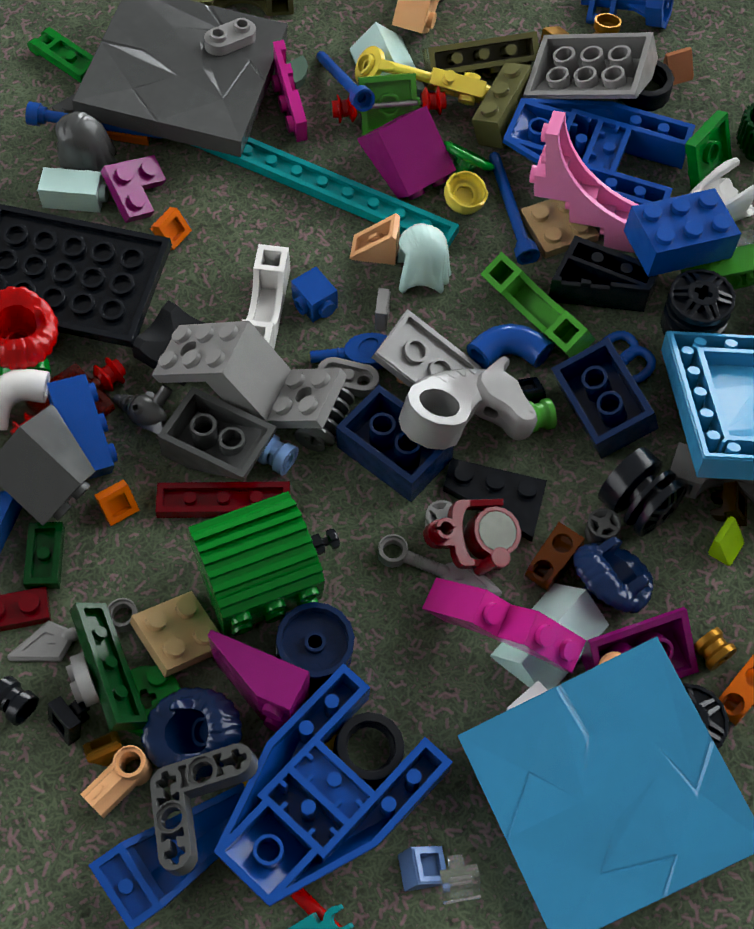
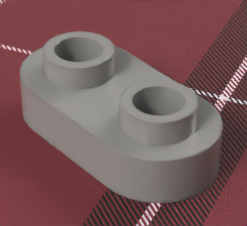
M237 18L212 28L204 35V48L212 55L223 56L251 45L256 39V26L246 18Z
M329 357L321 361L317 368H341L347 375L342 387L349 390L353 396L367 397L379 385L378 371L368 364ZM361 381H366L369 384L359 385L358 383Z
M80 652L71 656V664L66 666V670L71 680L70 687L76 702L84 701L87 707L99 703L100 700L84 653Z

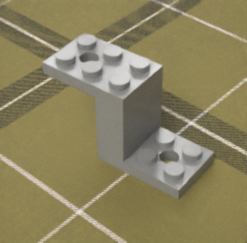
M250 321L179 325L173 332L172 339L164 353L160 356L152 374L159 383L206 382L224 402L277 426V428H323L347 378V375L341 368L291 370Z

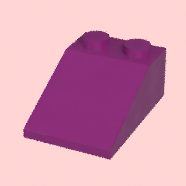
M212 629L210 630L208 639L214 662L260 719L264 721L263 724L270 730L277 732L312 696L309 671Z

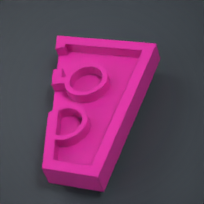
M284 40L273 42L275 75L271 76L272 88L274 92H279L280 94L278 96V103L281 113L286 112L287 114L285 116V123L288 133H294L296 142L308 140L307 120L297 89L295 90L291 63L286 64V45Z

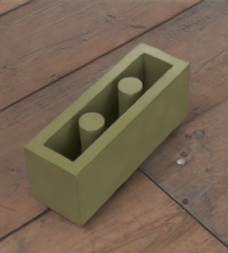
M504 63L472 118L479 145L505 148L506 145L503 143V138L521 98H524L523 94L532 70L531 65Z

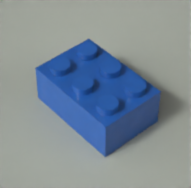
M715 188L631 206L624 228V233L648 277L732 258L741 237L739 228Z

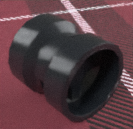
M6 676L0 680V711L5 713V717L14 726H18L24 723L36 710L39 698L30 690L24 691L21 688V683L13 676Z

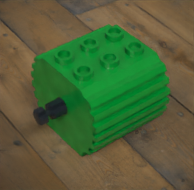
M289 491L188 527L191 548L224 635L233 633V636L244 634L252 630V625L263 620H266V623L276 622L285 617V612L293 610L298 605L318 602L319 599H322L325 579L318 555L325 553V546L330 545L333 550L340 546L338 534L334 529L326 530V537L321 538L319 534L312 536L309 534L302 514L298 510L295 500L291 498Z

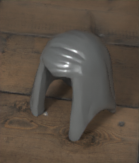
M75 111L62 116L56 123L57 154L61 168L100 172L104 166L116 163L114 156L117 151L114 141L97 119L85 112Z

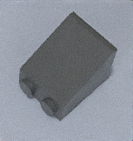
M52 404L22 424L0 449V486L42 526L53 517L57 521L60 520L72 507L68 501L72 497L78 500L90 488L91 485L87 480L96 472L58 410Z

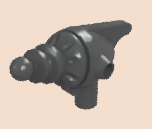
M162 384L157 393L147 391L145 395L139 394L136 396L115 394L112 400L118 405V408L127 413L129 419L136 425L159 434L167 420L163 405L173 390Z

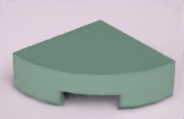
M303 55L288 62L291 63L295 90L305 83L308 73L307 61Z

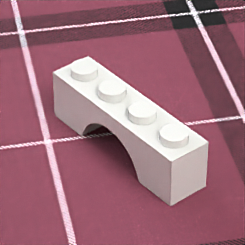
M259 244L253 267V288L247 318L242 319V321H250L274 349L291 270L289 247Z

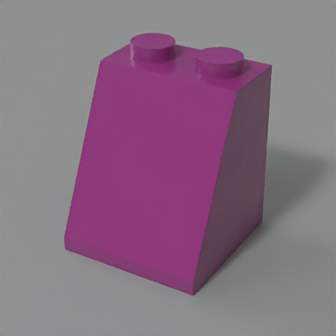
M427 106L405 113L357 138L362 149L398 199L408 197L409 200H413L425 194L424 188L430 184L434 188L447 182V175L456 171Z

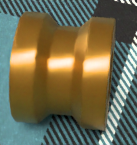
M719 627L706 633L694 644L695 654L701 655L706 660V667L710 671L721 666L737 651L733 643L726 642L723 638V632Z

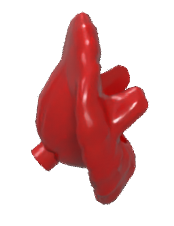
M9 286L0 290V367L9 368L10 370L33 368L39 362L45 361L46 357L53 352V347L56 345L58 337V319L48 302L39 297L34 291L23 286Z

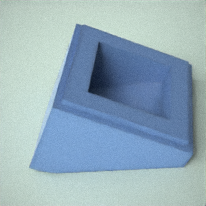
M442 846L410 847L398 854L404 891L449 884Z

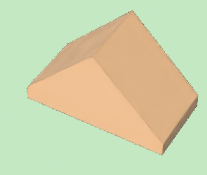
M395 213L355 234L350 259L396 265L400 239V216Z

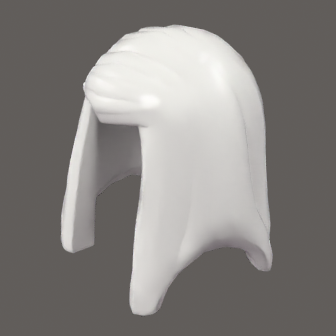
M737 157L720 164L690 191V193L715 188L734 221L754 215V207L751 205L754 200V184L738 194V190L733 187V183L729 178H721L740 164V160Z

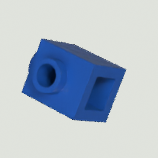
M317 267L291 281L292 298L296 309L301 315L306 314L312 322L321 317H329L338 308L337 289Z

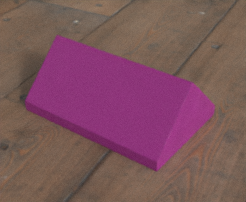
M685 607L586 641L581 655V661L586 671L598 666L600 659L606 653L615 651L622 654L657 636L679 678L699 672L688 612Z

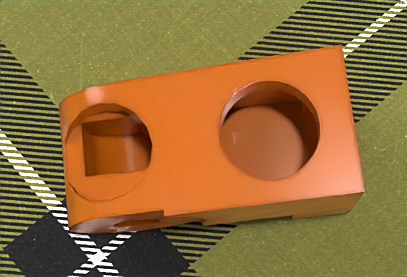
M754 654L718 698L724 704L729 721L735 726L743 719L752 706L754 707Z

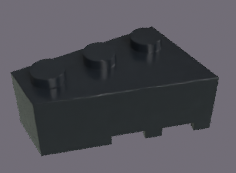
M575 235L552 278L549 297L557 303L644 312L655 290L659 275L648 277L639 259Z

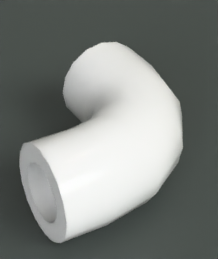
M15 369L0 375V430H8L10 413L16 403L21 401L46 402L47 383H50V372L36 369Z

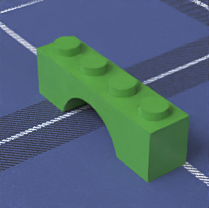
M500 252L480 274L490 286L548 339L554 342L569 358L587 349L596 340L583 324L551 299L503 252Z

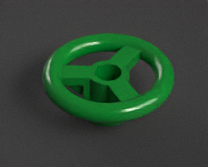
M444 141L447 151L452 154L454 159L453 164L456 168L454 172L457 173L465 170L474 172L476 168L489 172L494 170V164L484 157L453 142Z

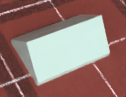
M377 22L350 47V53L355 64L366 48L376 46L384 52L385 60L416 68L402 37ZM382 71L380 75H390L391 73ZM416 80L417 96H420L424 89V84Z
M554 583L550 590L532 608V610L541 612L586 641L600 636L609 626V623L587 590ZM503 642L490 655L491 658L529 688L539 680L547 690L558 686L569 673Z

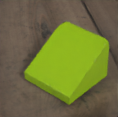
M730 516V518H727L708 551V555L727 566H731L744 545V538L734 517Z

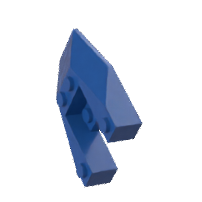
M521 98L504 135L503 143L533 164H538L545 142H541L543 124L549 123L553 111L566 112V125L572 144L581 160L599 180L621 196L639 205L671 197L673 188L617 172L623 154L627 153L682 169L687 156L685 144L693 136L696 125L613 101Z
M344 663L267 741L258 759L256 774L248 780L214 850V854L269 907L376 848L449 773L453 763L431 741L424 737L374 791L326 746L342 728L343 724L369 700L370 687Z

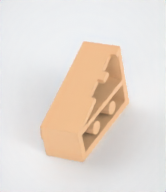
M397 0L392 25L419 33H428L435 25L437 17L435 11L440 0Z

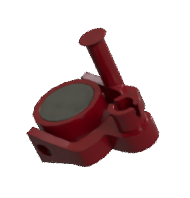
M503 499L458 500L450 506L447 517L434 520L425 527L423 537L427 545L432 548L450 549L452 561L457 568L473 569L477 576H482L491 570H501L510 565V553L517 548L520 542L521 529L515 516L507 509L501 508L504 505ZM465 511H481L468 521L467 525L465 526L463 536V518ZM466 546L472 553V555H474L478 559H473L470 557L469 553L467 552Z

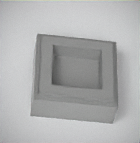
M378 288L375 330L386 331L388 328L391 297L389 289Z

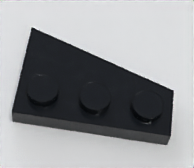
M451 458L443 491L458 500L503 499L504 505L501 508L507 509L515 516L519 522L522 537L532 542L547 480Z

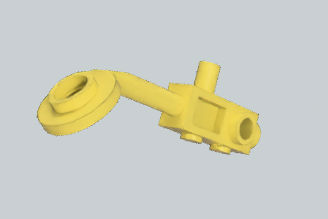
M376 46L366 48L358 58L355 66V79L357 82L358 77L378 76L382 71L391 74L416 73V80L428 83V90L435 91L437 86H439L440 92L457 97L458 102L470 106L474 105L475 102L480 103V101H483L491 87L486 84L487 81L480 80L481 76L476 73L465 72L464 75H461L453 70L447 71L433 67L432 71L428 72L385 60L384 52Z

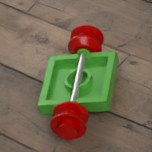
M416 73L358 77V85L367 86L375 95V103L370 110L365 112L358 111V113H361L362 136L405 113L427 106L429 112L430 110H436L439 115H441L442 109H446V93L440 92L439 86L432 93H429L428 89L424 87L420 96H417ZM337 94V100L331 101L333 118H338L339 124L343 117H349L351 122H354L357 117V110L350 103L349 96L347 99L341 100Z

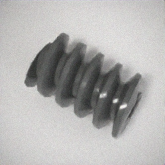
M342 387L324 427L297 428L294 435L296 440L305 448L316 452L324 451L325 446H333L336 442V426L345 419L344 415L349 413V405L353 404L354 401L353 394Z

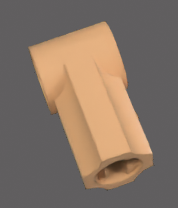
M134 745L123 746L114 755L113 763L80 795L104 819L136 786H141L150 779L153 771L152 764L139 747ZM135 759L141 760L140 766L135 772L125 773V768L130 761Z

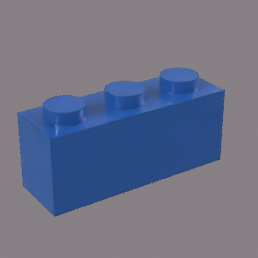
M86 374L47 383L46 394L49 404H52L58 410L96 471L89 479L113 473L114 463L118 462L117 453L113 443L107 444L104 432L108 431V425L104 413L98 414L95 402L99 401L94 382L88 383Z

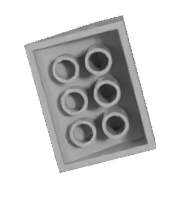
M654 33L543 35L523 96L524 98L636 99L653 78L658 55Z

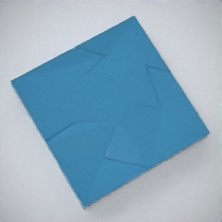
M666 331L661 352L697 478L754 480V335Z
M657 636L457 735L548 929H601L754 855V816Z

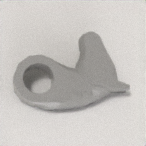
M506 356L499 358L487 369L461 368L442 371L421 378L411 386L398 418L401 430L411 441L426 448L440 450L457 445L467 423L474 414L496 424L513 440L528 438L532 434L538 419L536 411L525 397L518 380L505 372L510 363L509 358Z

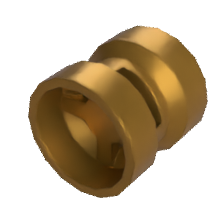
M598 14L594 20L593 27L595 32L593 34L620 32L622 20L614 14Z

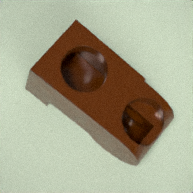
M558 522L530 563L525 577L548 592L572 563L574 553L579 547L584 545L585 538Z

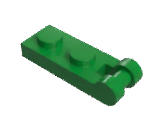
M50 27L44 29L39 38H33L27 43L29 50L36 56L40 55L80 83L94 57Z

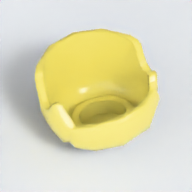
M466 170L453 173L444 187L446 204L454 212L462 215H470L479 211L484 206L489 194L485 182L476 173Z

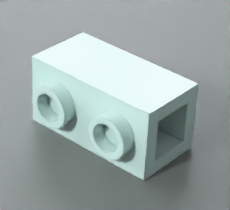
M43 167L37 189L43 208L101 212L102 203L107 202L109 197V189L104 184L101 172Z

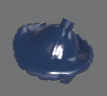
M613 536L601 544L591 543L579 547L573 555V563L577 575L581 577L582 582L586 585L582 589H586L591 598L596 597L604 601L605 604L613 606L616 610L631 614L638 613L648 604L653 591L652 574L648 572L647 566L640 561L639 557L631 554L626 549L619 548L622 544L620 539Z
M200 687L181 688L177 692H173L163 698L156 708L151 710L147 717L148 722L142 728L141 743L145 748L146 757L160 769L166 765L239 743L242 739L240 713L234 707V703L221 692L216 693L212 689ZM220 762V766L224 767V764ZM207 765L200 768L196 774V781L203 777L211 776L213 772L212 766Z

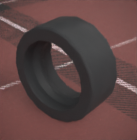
M657 60L651 80L657 82L662 88L656 91L643 90L636 99L621 100L627 106L644 111H655L662 108L670 98L674 82L672 71L666 64Z
M365 712L354 715L343 724L335 738L333 753L371 786L384 782L398 767L404 756L405 744L400 729L391 719L379 713ZM374 728L382 732L387 738L390 753L386 763L380 768L364 770L354 765L349 758L347 750L348 741L357 730Z

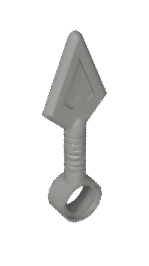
M386 535L379 542L378 559L386 567H399L405 563L418 569L420 568V570L425 572L428 571V573L433 575L435 574L441 579L487 589L498 597L502 594V591L485 575L477 576L473 569L457 568L453 562L442 564L409 551L407 542L399 535ZM395 544L401 548L402 554L398 558H389L384 554L383 549L387 545Z
M118 598L109 604L108 609L116 631L129 632L133 630L130 624L131 618L124 623H118L114 621V615L121 608H129L132 610V615L139 611L130 599ZM48 620L11 651L7 658L12 662H62L72 642L79 639L75 626L66 628Z

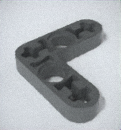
M237 743L166 765L153 774L150 780V791L158 859L162 867L172 875L184 876L190 873L198 861L191 799L245 782L256 774L258 769L257 756L246 745ZM243 756L245 760L241 762V768L237 770L234 765L238 763V757ZM222 762L225 767H221L219 763ZM207 765L212 766L213 772L211 777L205 782H197L196 774L199 769ZM171 778L175 781V783L170 785L171 796L175 799L172 801L169 793L163 789L168 786V780ZM174 811H181L182 820L180 824L173 829H166L167 817ZM171 840H177L178 847L185 852V854L179 856V863L177 864L171 860L177 856V846Z

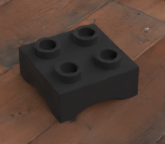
M168 300L161 308L154 322L143 333L136 336L133 344L134 348H131L133 356L155 369L160 356L164 353L172 339L173 332L179 325L204 324L205 322L193 318L179 306ZM180 382L179 384L185 386L187 382Z

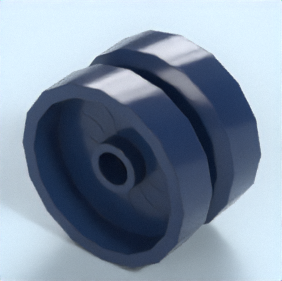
M310 602L298 605L285 615L278 626L276 657L309 671L311 691H317L343 663L348 668L350 667L355 639L351 623L342 611L329 604Z

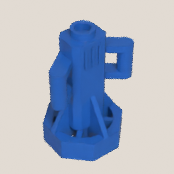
M581 0V5L589 6L586 23L594 24L595 17L598 15L595 13L596 7L610 8L609 14L614 15L617 14V9L635 11L645 17L646 26L666 29L674 0Z

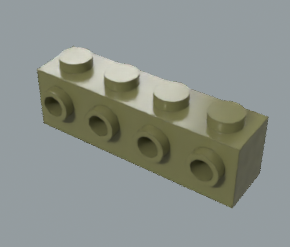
M537 31L429 47L422 49L425 71L431 72L433 67L447 71L453 70L455 73L461 72V75H464L465 72L477 74V70L487 68L488 74L500 72L505 62L531 65L530 61H535L539 45Z

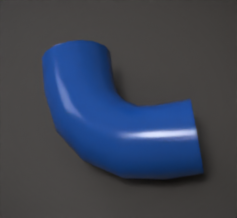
M509 323L487 329L475 337L467 345L466 349L470 358L484 369H487L500 357L508 354L517 355L537 368L547 360L555 345L554 342L542 333L528 326Z

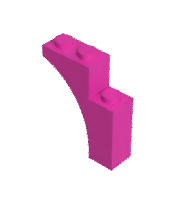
M437 577L422 607L423 610L444 622L501 641L570 673L573 672L586 642L582 637L539 611L512 605L487 589Z

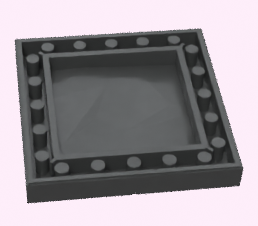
M121 0L72 100L73 111L85 112L100 123L241 157L269 87L271 76L275 71L273 42L284 40L286 43L288 24L212 5L207 6L204 3L191 0ZM237 18H246L255 24L256 39L251 45L223 56L212 55L204 48V35L212 28Z

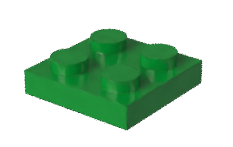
M717 110L685 144L691 190L716 167L732 159L728 112Z

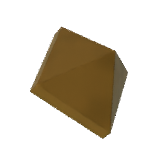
M117 731L110 732L83 745L87 762L106 767L113 763L114 755L122 748Z

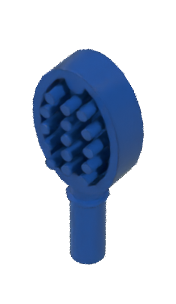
M380 333L360 334L351 338L344 348L337 347L336 349L310 351L311 363H320L326 358L337 357L368 364L378 370L384 367L371 357L387 336Z

